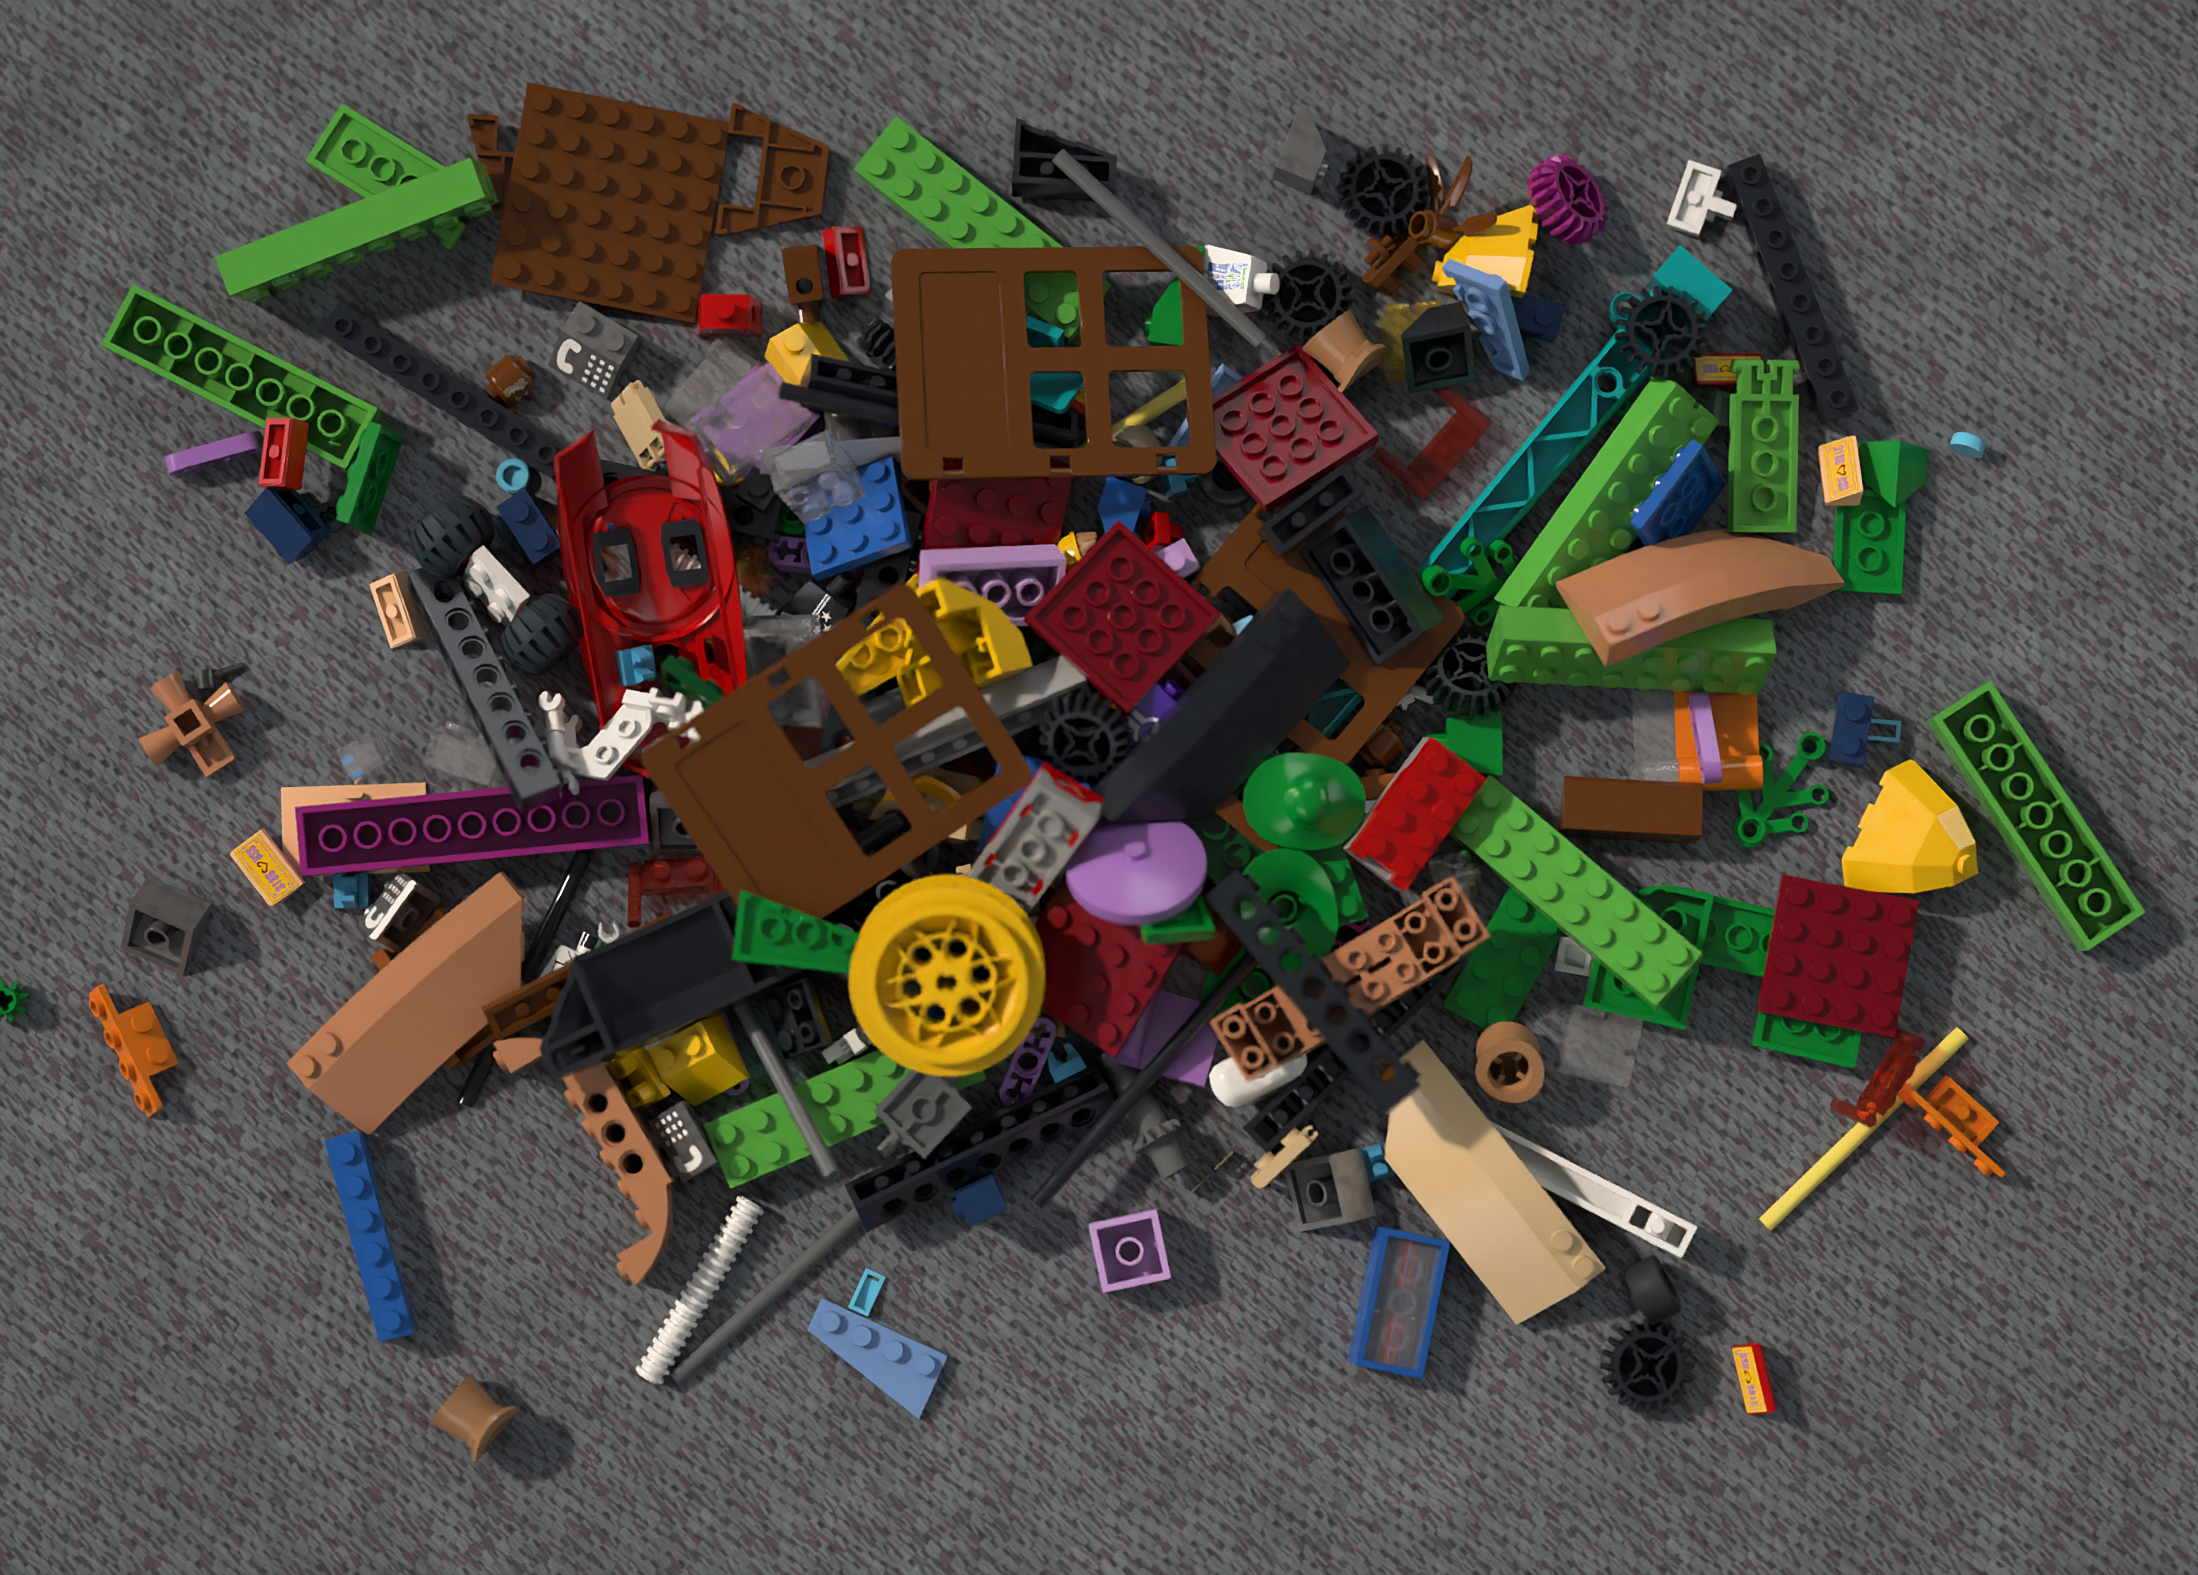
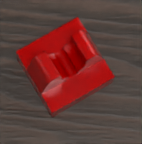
M1156 511L1141 525L1142 542L1154 553L1170 546L1174 541L1182 539V527L1169 523V513Z

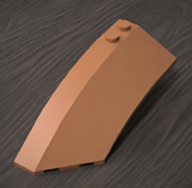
M1727 529L1689 534L1649 545L1556 582V588L1605 667L1688 633L1756 613L1777 609L1786 611L1844 586L1843 579L1825 555L1749 532H1727Z

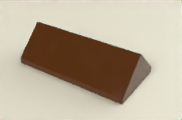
M1564 776L1558 832L1564 837L1695 844L1702 836L1703 783Z

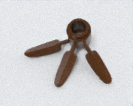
M1426 153L1425 163L1429 179V197L1433 211L1424 210L1416 212L1410 219L1408 230L1409 234L1418 243L1441 251H1448L1458 241L1461 231L1464 232L1466 237H1470L1492 228L1497 222V213L1490 212L1470 217L1462 225H1459L1454 218L1445 216L1449 207H1457L1470 180L1473 162L1470 156H1466L1445 198L1439 164L1434 155ZM1445 200V203L1440 210L1439 203H1442Z

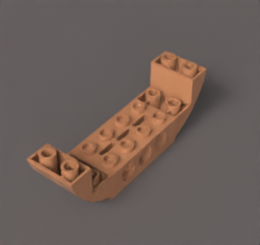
M1451 876L1423 893L1421 900L1322 960L1329 968L1325 973L1334 983L1339 979L1349 990L1352 996L1348 1000L1357 1010L1362 1006L1371 1016L1460 960L1489 937V934L1455 879ZM1311 981L1305 986L1304 991L1309 998L1318 999L1323 996L1325 987L1318 981ZM1278 986L1242 1007L1241 1004H1238L1210 1021L1246 1082L1265 1076L1326 1043ZM1333 1008L1329 1011L1327 1018L1332 1025L1341 1026L1346 1023L1348 1014L1342 1008Z
M513 1038L496 1041L493 1043L497 1051L493 1052L494 1058L503 1071L507 1069L510 1073H520L543 1059L539 1050L543 1039ZM607 1061L563 1078L568 1087V1090L564 1091L573 1109H581L586 1119L582 1121V1124L592 1140L598 1138L603 1150L599 1153L608 1169H616L621 1180L617 1184L627 1200L633 1198L639 1210L634 1213L644 1230L650 1228L653 1233L617 1254L620 1262L616 1263V1266L626 1282L631 1280L636 1285L644 1281L656 1266L667 1245L674 1214L672 1183L678 1179H675L669 1172L665 1164L666 1159L660 1148L658 1149L648 1134L649 1130L637 1109L633 1108L626 1098V1090L620 1080L614 1078L608 1067L610 1063ZM600 1093L604 1094L608 1100V1107L603 1113L599 1112L594 1104L596 1096ZM617 1123L621 1124L626 1131V1136L621 1143L617 1142L612 1136V1129ZM634 1153L640 1155L644 1162L640 1172L633 1171L629 1165V1160Z

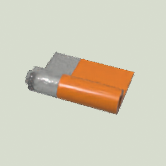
M1632 691L1634 766H1629L1628 779L1702 783L1689 713L1688 697L1689 693L1703 691ZM1708 693L1721 761L1722 781L1720 783L1703 784V791L1762 790L1763 765L1761 755H1759L1757 694Z

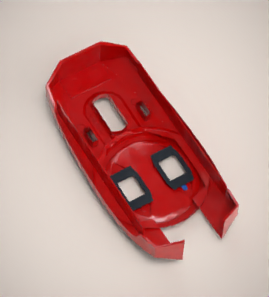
M658 419L651 426L650 430L661 432L669 477L635 475L614 481L604 487L594 429L554 457L557 485L558 533L570 606L574 604L577 607L583 620L585 634L581 639H578L598 712L600 731L604 729V726L622 707V700L626 689L648 694L651 688L659 690L658 679L630 686L620 685L615 651L645 644L652 645V649L661 644L677 646L679 655L696 668L694 674L704 682L709 678L718 684L724 691L722 693L723 697L748 681L746 641L739 579L730 526L719 485L709 458L696 432ZM695 534L701 568L674 572L668 538ZM627 544L633 578L606 582L600 548ZM705 638L712 639L715 657L713 661H709ZM664 722L653 724L651 731L621 766L639 775L650 776L642 763V754L647 746L670 732ZM688 734L676 739L682 749L692 743L688 738Z

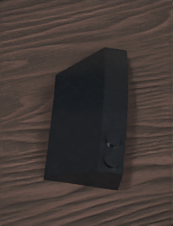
M1290 588L1273 593L1206 671L1132 746L1130 752L1126 756H1122L1118 765L1112 766L1109 773H1106L1092 789L1094 793L1104 798L1100 814L1109 822L1203 819L1208 817L1275 750L1347 668L1350 662L1314 611Z
M724 891L650 926L574 956L569 967L570 973L564 989H561L552 1013L553 1019L547 1035L544 1036L539 1050L552 1080L558 1081L683 1031L699 1021L722 1014L816 969L732 960L738 906L729 892Z

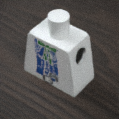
M1205 245L1203 259L1204 278L1242 313L1260 310L1263 294H1276L1280 285L1279 277L1276 273H1267L1266 262L1248 254ZM1206 303V313L1210 316L1219 317L1220 315Z

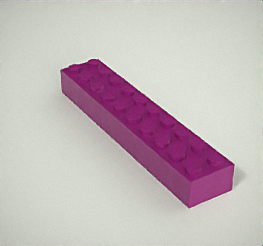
M642 775L611 777L608 781L599 779L577 780L579 782V794L576 795L570 791L569 783H566L561 788L562 798L560 800L524 814L520 813L508 787L295 807L301 876H318L652 844L646 778Z

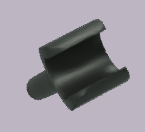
M243 663L223 669L201 670L197 675L199 690L217 689L216 678H223L245 671Z

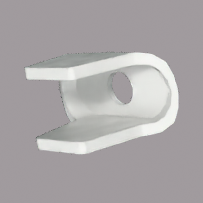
M1305 1054L1267 1074L1265 1077L1250 1082L1245 1081L1232 1057H1229L1213 1067L1210 1073V1084L1214 1094L1225 1106H1251L1281 1091L1296 1077L1301 1075L1307 1065V1057Z

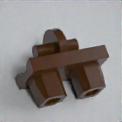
M1388 235L1380 243L1370 238L1366 242V246L1371 252L1364 259L1370 266V269L1360 280L1368 287L1376 288L1386 296H1393L1402 283L1392 272L1401 265L1408 273L1412 274L1424 263V259L1415 248L1419 243L1412 236L1407 238L1404 235H1400L1395 242Z

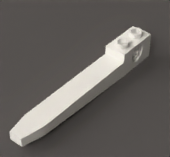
M1490 1121L1541 1187L1670 1254L1682 1258L1697 1226Z

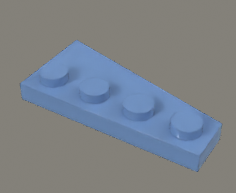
M1449 259L1442 269L1446 277L1454 278L1457 285L1453 291L1458 300L1466 301L1470 309L1466 315L1471 325H1474L1482 332L1479 340L1494 369L1523 381L1530 373V368L1507 281L1499 275H1491Z
M821 1298L807 1329L917 1419L920 1418L948 1355L824 1298Z

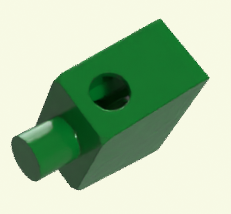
M1502 710L1498 711L1497 714L1490 712L1486 719L1482 718L1479 714H1476L1472 721L1468 715L1461 716L1458 720L1457 717L1447 718L1445 720V733H1425V737L1436 739L1479 774L1484 776L1491 775L1492 777H1501L1503 775Z

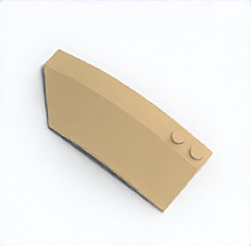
M1422 1039L1398 1059L1402 1064L1408 1060L1419 1072L1421 1077L1417 1081L1420 1083V1088L1388 1114V1131L1386 1143H1384L1383 1158L1514 1323L1517 1325L1578 1291L1606 1269L1426 1042Z

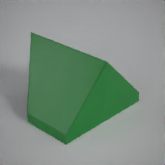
M1901 440L1860 442L1859 462L1862 481L1894 508L1926 483L1927 448Z

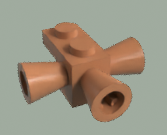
M179 671L162 678L150 688V691L171 711V713L164 717L169 725L168 727L139 738L146 754L157 767L180 745L188 748L207 778L237 760L234 752L215 724V722L246 711L241 699L228 682H225L204 704L196 699L190 700Z

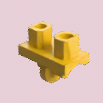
M644 1047L615 1058L608 1066L614 1078L620 1080L627 1077L633 1088L626 1092V1098L633 1108L642 1105L646 1108L671 1094L667 1085L662 1081L648 1050L646 1051Z

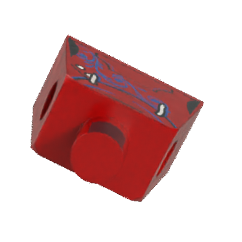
M747 294L701 295L697 305V337H762V302Z

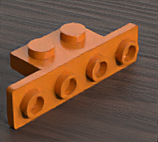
M101 984L89 993L90 1009L95 1017L100 1018L105 1028V1040L110 1048L115 1049L120 1059V1071L126 1080H130L135 1091L134 1100L141 1111H145L147 1117H151L163 1109V1105L150 1077L178 1065L179 1062L150 1002L118 1014L105 985Z
M1945 1075L1925 1099L1904 1081L1898 1079L1894 1083L1901 1090L1897 1096L1912 1109L1918 1105L1927 1113L1923 1119L1936 1131L1939 1132L1942 1128L1951 1135L1948 1142L1964 1155L1968 1150L1977 1158L1973 1164L1987 1177L1993 1173L2001 1179L2006 1175L1997 1164L1978 1148L1981 1142L1998 1125L1999 1121L1949 1076Z

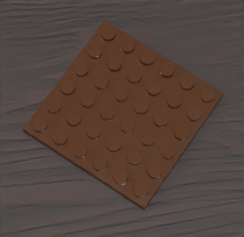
M528 82L490 285L694 324L729 137V122Z

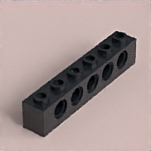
M599 459L604 487L613 481L635 475L669 477V474ZM719 485L732 540L735 539V535L748 537L747 542L757 546L768 547V542L779 544L788 503L783 499L776 498L766 515L737 499L735 496L737 489ZM747 509L753 510V521L749 525L741 526L739 524L740 514Z

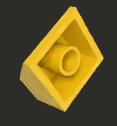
M822 322L797 323L770 338L764 355L783 382L800 385L811 354L850 362Z
M721 1015L699 1021L648 1049L662 1081L694 1107L751 1077Z

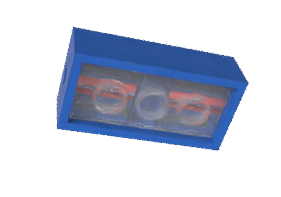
M1375 1225L1348 1362L1357 1366L1423 1379L1450 1241Z

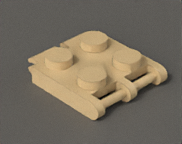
M636 380L634 383L630 382L622 391V394H619L611 403L612 409L615 412L613 417L641 468L655 471L657 463H663L666 460L661 432L650 429L658 419L666 422L669 421L664 418L659 409L656 395L648 387L644 388L639 380Z
M1305 1125L1300 1130L1294 1127L1280 1141L1283 1146L1274 1155L1269 1151L1256 1161L1254 1166L1258 1170L1252 1174L1251 1183L1257 1188L1265 1187L1317 1137L1318 1132L1312 1130L1311 1134L1308 1135V1130L1313 1128L1310 1125Z

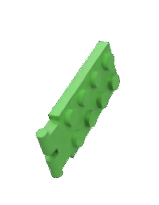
M343 103L305 160L314 168L363 198L373 196L445 168V166ZM469 214V215L466 216V217H468V218H470V219L473 218V217H472V214ZM460 221V224L449 229L441 230L440 226L429 231L442 238L440 242L442 247L452 251L467 226Z
M1732 359L1730 369L1732 373H1737L1736 394H1730L1727 532L1796 533L1799 395H1793V374H1798L1799 362L1798 360H1768L1766 363V373H1764L1763 360Z

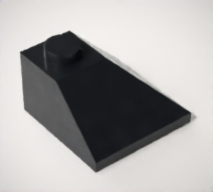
M1462 301L1428 308L1401 334L1409 394L1476 380L1470 324Z

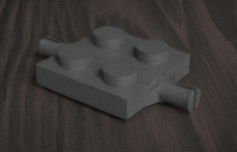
M911 1069L873 1110L887 1124L891 1132L877 1149L882 1152L891 1142L892 1144L883 1153L888 1158L902 1142L911 1146L925 1159L972 1108L959 1095L954 1086L963 1075H929Z

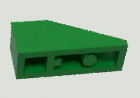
M1198 246L1197 249L1201 252L1204 259L1205 247ZM1177 276L1154 306L1152 318L1146 317L1143 336L1144 338H1149L1150 346H1180L1183 344L1180 289Z

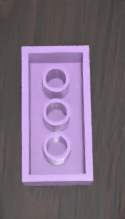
M1055 544L920 550L919 588L935 579L944 578L996 603L1015 626H1028L1023 621L1024 617L1065 576L1066 558Z

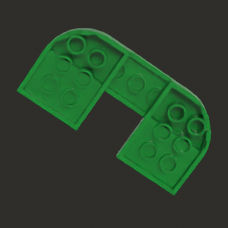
M1672 885L1652 886L1631 893L1702 953L1703 960L1699 964L1762 978L1774 909ZM1592 958L1582 1007L1685 1030L1699 965L1656 1012L1598 961ZM1758 1012L1751 1046L1855 1069L1862 1032Z

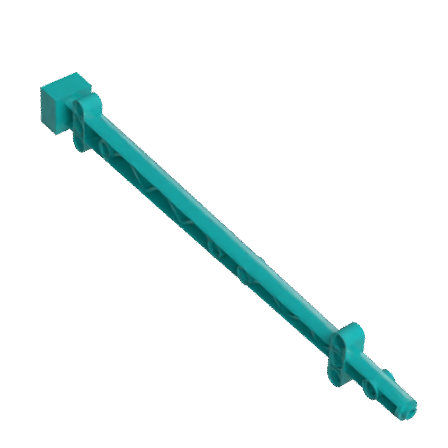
M1681 245L1678 246L1646 285L1651 290L1649 292L1651 297H1653L1655 285H1660L1662 295L1666 294L1669 286H1674L1673 297L1678 298L1683 290L1686 291L1687 296L1683 302L1688 305L1691 300L1696 299L1698 304L1691 309L1695 314L1698 311L1705 312V316L1697 321L1698 324L1705 323L1733 290ZM1624 292L1614 297L1607 313L1609 320L1614 326L1617 319L1627 320V318H1622L1617 314L1616 305L1620 302L1629 304L1628 299L1631 296L1637 297L1636 295ZM1652 306L1643 310L1637 315L1635 321L1643 323L1644 321L1657 320L1661 306ZM1672 309L1673 323L1677 327L1683 328L1684 332H1688L1685 319L1680 313ZM1664 320L1657 328L1660 333L1658 338L1660 339L1659 344L1666 335H1670L1669 330L1665 331L1667 327L1663 325ZM1618 328L1615 334L1618 332H1624L1625 330ZM1634 332L1638 346L1651 356L1650 341L1643 336H1639V333ZM1614 335L1610 338L1418 567L1417 573L1422 576L1423 571L1427 567L1435 565L1443 567L1449 573L1473 575L1476 572L1472 561L1460 552V545L1463 540L1468 537H1475L1484 545L1483 553L1488 558L1490 545L1496 540H1504L1649 376L1650 367L1645 366L1641 374L1636 373V368L1640 364L1636 359L1631 365L1625 363L1626 359L1631 355L1630 351L1623 354L1618 353V348L1626 344V341H1616ZM1688 343L1667 344L1661 359H1669V348L1676 346L1684 351ZM1681 363L1684 370L1686 366L1683 363ZM1602 376L1610 377L1615 384L1614 391L1609 393L1601 391L1597 385L1598 378ZM1475 545L1470 548L1469 552L1474 549ZM1450 588L1444 595L1451 600L1460 589ZM1337 678L1303 719L1328 739L1363 698ZM1249 777L1234 791L1237 798L1244 792Z

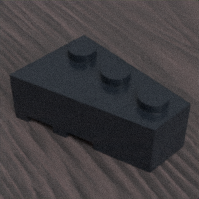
M1016 118L1012 197L1096 202L1052 162L1062 149L1066 150L1115 195L1116 155L1076 141V143L1057 136L1053 131L1038 129L1026 124V121Z

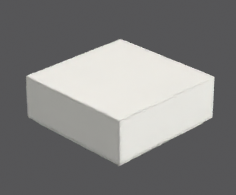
M1561 936L1554 970L1589 976L1592 956L1572 939Z

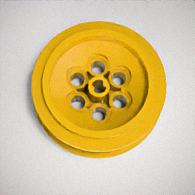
M937 875L918 879L898 888L884 898L869 915L860 931L861 936L851 961L849 975L850 994L860 1025L871 1041L884 1054L897 1063L917 1072L938 1076H958L981 1071L998 1063L1023 1042L1032 1029L1041 1008L1045 982V957L1042 943L1034 924L1013 898L997 887L979 879L959 875ZM960 939L967 944L968 948L963 953H955L951 951L948 944L952 940ZM925 946L932 951L933 956L928 960H920L915 956L914 950ZM978 965H984L991 970L992 974L986 979H979L973 974L972 969ZM943 974L947 978L943 980L940 975ZM952 974L956 979L952 980L948 976ZM909 979H915L921 983L922 989L917 993H910L904 988L903 983ZM967 998H974L979 1001L981 1007L976 1011L970 1012L965 1010L961 1003ZM932 1005H939L945 1009L946 1015L936 1019L928 1014L927 1009Z

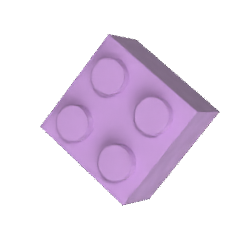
M1156 1208L1088 1223L1103 1293L1171 1278Z

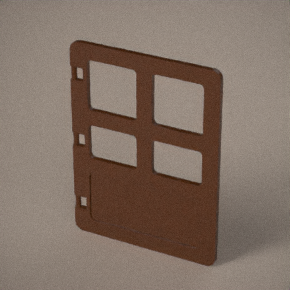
M1145 246L898 250L891 260L901 467L903 474L910 480L926 481L943 479L1186 476L1210 473L1216 464L1206 302L1179 278L1183 344L1180 346L1112 347L1106 342L1102 274L1107 272H1172ZM1170 246L1204 277L1203 257L1197 248L1193 246ZM1073 273L1076 276L1081 345L1079 347L1032 348L1028 345L1023 278L1025 274ZM1115 372H1182L1185 375L1189 445L1123 448L1114 446L1112 442L1108 375ZM1078 373L1083 377L1087 446L1085 448L1038 449L1034 446L1030 375ZM1175 455L1176 466H1157L1156 456ZM1069 457V468H1050V458ZM962 459V470H943L942 460Z
M1310 485L1306 487L1305 489L1298 492L1291 498L1276 506L1275 508L1278 510V512L1275 515H1277L1279 512H1281L1283 509H1285L1287 506H1289L1291 503H1293L1295 500H1297L1299 497H1301L1314 486ZM1257 503L1189 585L1195 590L1201 584L1207 588L1210 593L1206 596L1205 600L1209 603L1212 602L1223 588H1231L1257 611L1260 610L1274 592L1290 588L1314 611L1350 662L1338 678L1364 699V706L1336 740L1327 739L1304 719L1296 725L1286 738L1304 753L1330 757L1347 765L1464 623V613L1460 607L1445 595L1433 596L1423 587L1444 620L1423 636L1377 665L1300 552L1302 548L1347 514L1343 511L1281 559L1277 560L1257 533L1260 527L1265 524L1257 518L1263 511ZM1408 565L1422 586L1421 575ZM1202 635L1185 654L1206 670L1223 651ZM1099 692V700L1105 702L1108 698ZM1113 703L1111 704L1113 709L1117 708ZM1233 794L1228 796L1213 811L1259 850L1265 852L1279 847L1270 844L1253 831L1247 823L1243 803Z
M898 584L866 606L852 613L781 659L775 665L761 672L690 718L687 722L647 746L642 754V763L737 906H739L741 889L818 919H822L1023 789L1032 779V771L1027 761L915 590L907 584ZM878 609L884 619L866 630L860 619ZM902 619L906 622L943 679V683L939 688L885 723L876 724L836 665V660L895 620ZM786 669L791 679L774 689L768 679ZM808 677H813L817 680L854 736V741L851 745L815 768H808L804 764L768 709L770 701ZM959 707L963 709L999 764L1000 772L943 810L935 812L931 809L894 753V748L953 708ZM693 728L699 738L682 749L676 739ZM866 765H871L875 768L912 824L909 832L871 856L863 853L826 797L828 789Z

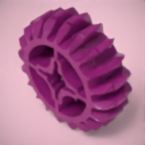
M1563 154L1560 156L1554 155L1551 158L1548 157L1534 167L1530 172V177L1526 180L1529 186L1526 192L1531 197L1529 204L1534 207L1536 211L1535 216H1538L1542 221V227L1546 226L1551 236L1557 235L1561 243L1567 242L1571 246L1575 244L1581 245L1584 242L1587 243L1600 234L1601 230L1605 228V223L1608 221L1606 212L1609 208L1603 201L1606 196L1600 192V184L1594 181L1593 174H1589L1586 171L1585 165H1578L1574 157L1569 159Z

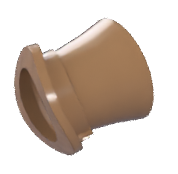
M1351 308L1319 331L1302 349V351L1316 359L1334 374V378L1338 381L1336 385L1337 390L1341 393L1390 355V350L1384 344L1374 345L1373 342H1369Z
M1503 1021L1494 1023L1481 1033L1476 1044V1057L1478 1060L1476 1063V1078L1481 1088L1490 1096L1509 1103L1525 1102L1533 1098L1541 1089L1544 1081V1066L1540 1057V1046L1533 1032L1519 1023Z
M470 1373L434 1415L430 1425L445 1430L466 1442L467 1446L473 1450L471 1460L476 1464L491 1442L515 1417L520 1409L515 1405L505 1408L501 1404L497 1405L481 1387L473 1374Z

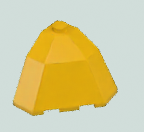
M1528 205L1497 216L1496 224L1483 233L1470 237L1463 235L1445 254L1443 262L1436 261L1432 281L1438 282L1436 291L1456 296L1453 291L1457 285L1454 278L1446 277L1442 269L1446 262L1452 259L1488 274L1499 275L1507 281L1510 296L1522 298L1526 292L1534 251L1531 249L1532 245L1535 244L1539 217L1535 216L1536 211L1534 207Z
M944 578L935 579L916 590L917 595L979 689L1012 677L1032 667L1022 633L996 603ZM909 627L904 646L908 649L905 664L899 665L897 680L907 708L939 688L943 683L942 677Z
M1911 759L1885 771L1879 783L1883 788L1875 804L1869 803L1858 825L1861 832L1854 846H1848L1842 856L1844 886L1872 892L1918 893L1955 886L1978 874L1976 842L1954 801Z

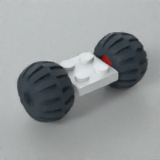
M463 495L450 497L433 509L414 529L411 535V547L415 558L423 568L440 577L455 575L466 568L462 581L468 593L475 598L478 597L487 607L491 618L506 627L501 636V643L509 662L523 673L532 676H540L547 673L564 660L578 646V639L584 636L585 631L580 612L574 604L570 606V601L565 597L552 593L542 595L528 606H525L530 595L486 549L495 535L494 524L487 509L474 499Z

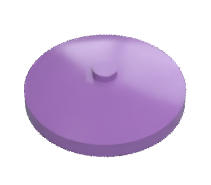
M1104 817L1100 818L1094 823L1066 862L1068 887L1073 897L1083 908L1102 919L1132 925L1162 921L1186 909L1200 894L1207 873L1206 854L1200 839L1188 826L1177 819L1109 822Z

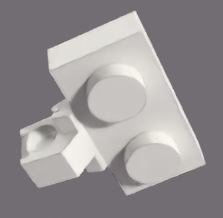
M1691 160L1688 161L1666 227L1698 237L1704 220L1713 222L1714 216L1732 221L1737 204L1721 199L1723 192L1715 189L1721 170Z
M860 1025L821 1053L829 1064L836 1060L841 1065L854 1055L857 1056L868 1048L867 1045L869 1046L873 1042Z

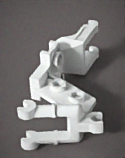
M651 688L649 694L626 689L622 700V707L588 746L579 748V745H577V733L582 727V720L575 714L569 721L568 716L563 712L565 699L560 694H556L552 701L551 695L544 691L538 700L539 706L543 709L546 716L544 735L547 737L549 761L553 766L557 765L559 767L564 784L569 783V789L574 795L579 794V782L577 781L579 775L608 781L651 731L653 724L664 722L668 727L667 729L673 731L704 710L703 705L699 701L688 702L685 696L680 693H676L673 699L663 697L660 691L655 688ZM693 728L681 735L687 736L688 734L691 742L699 738Z

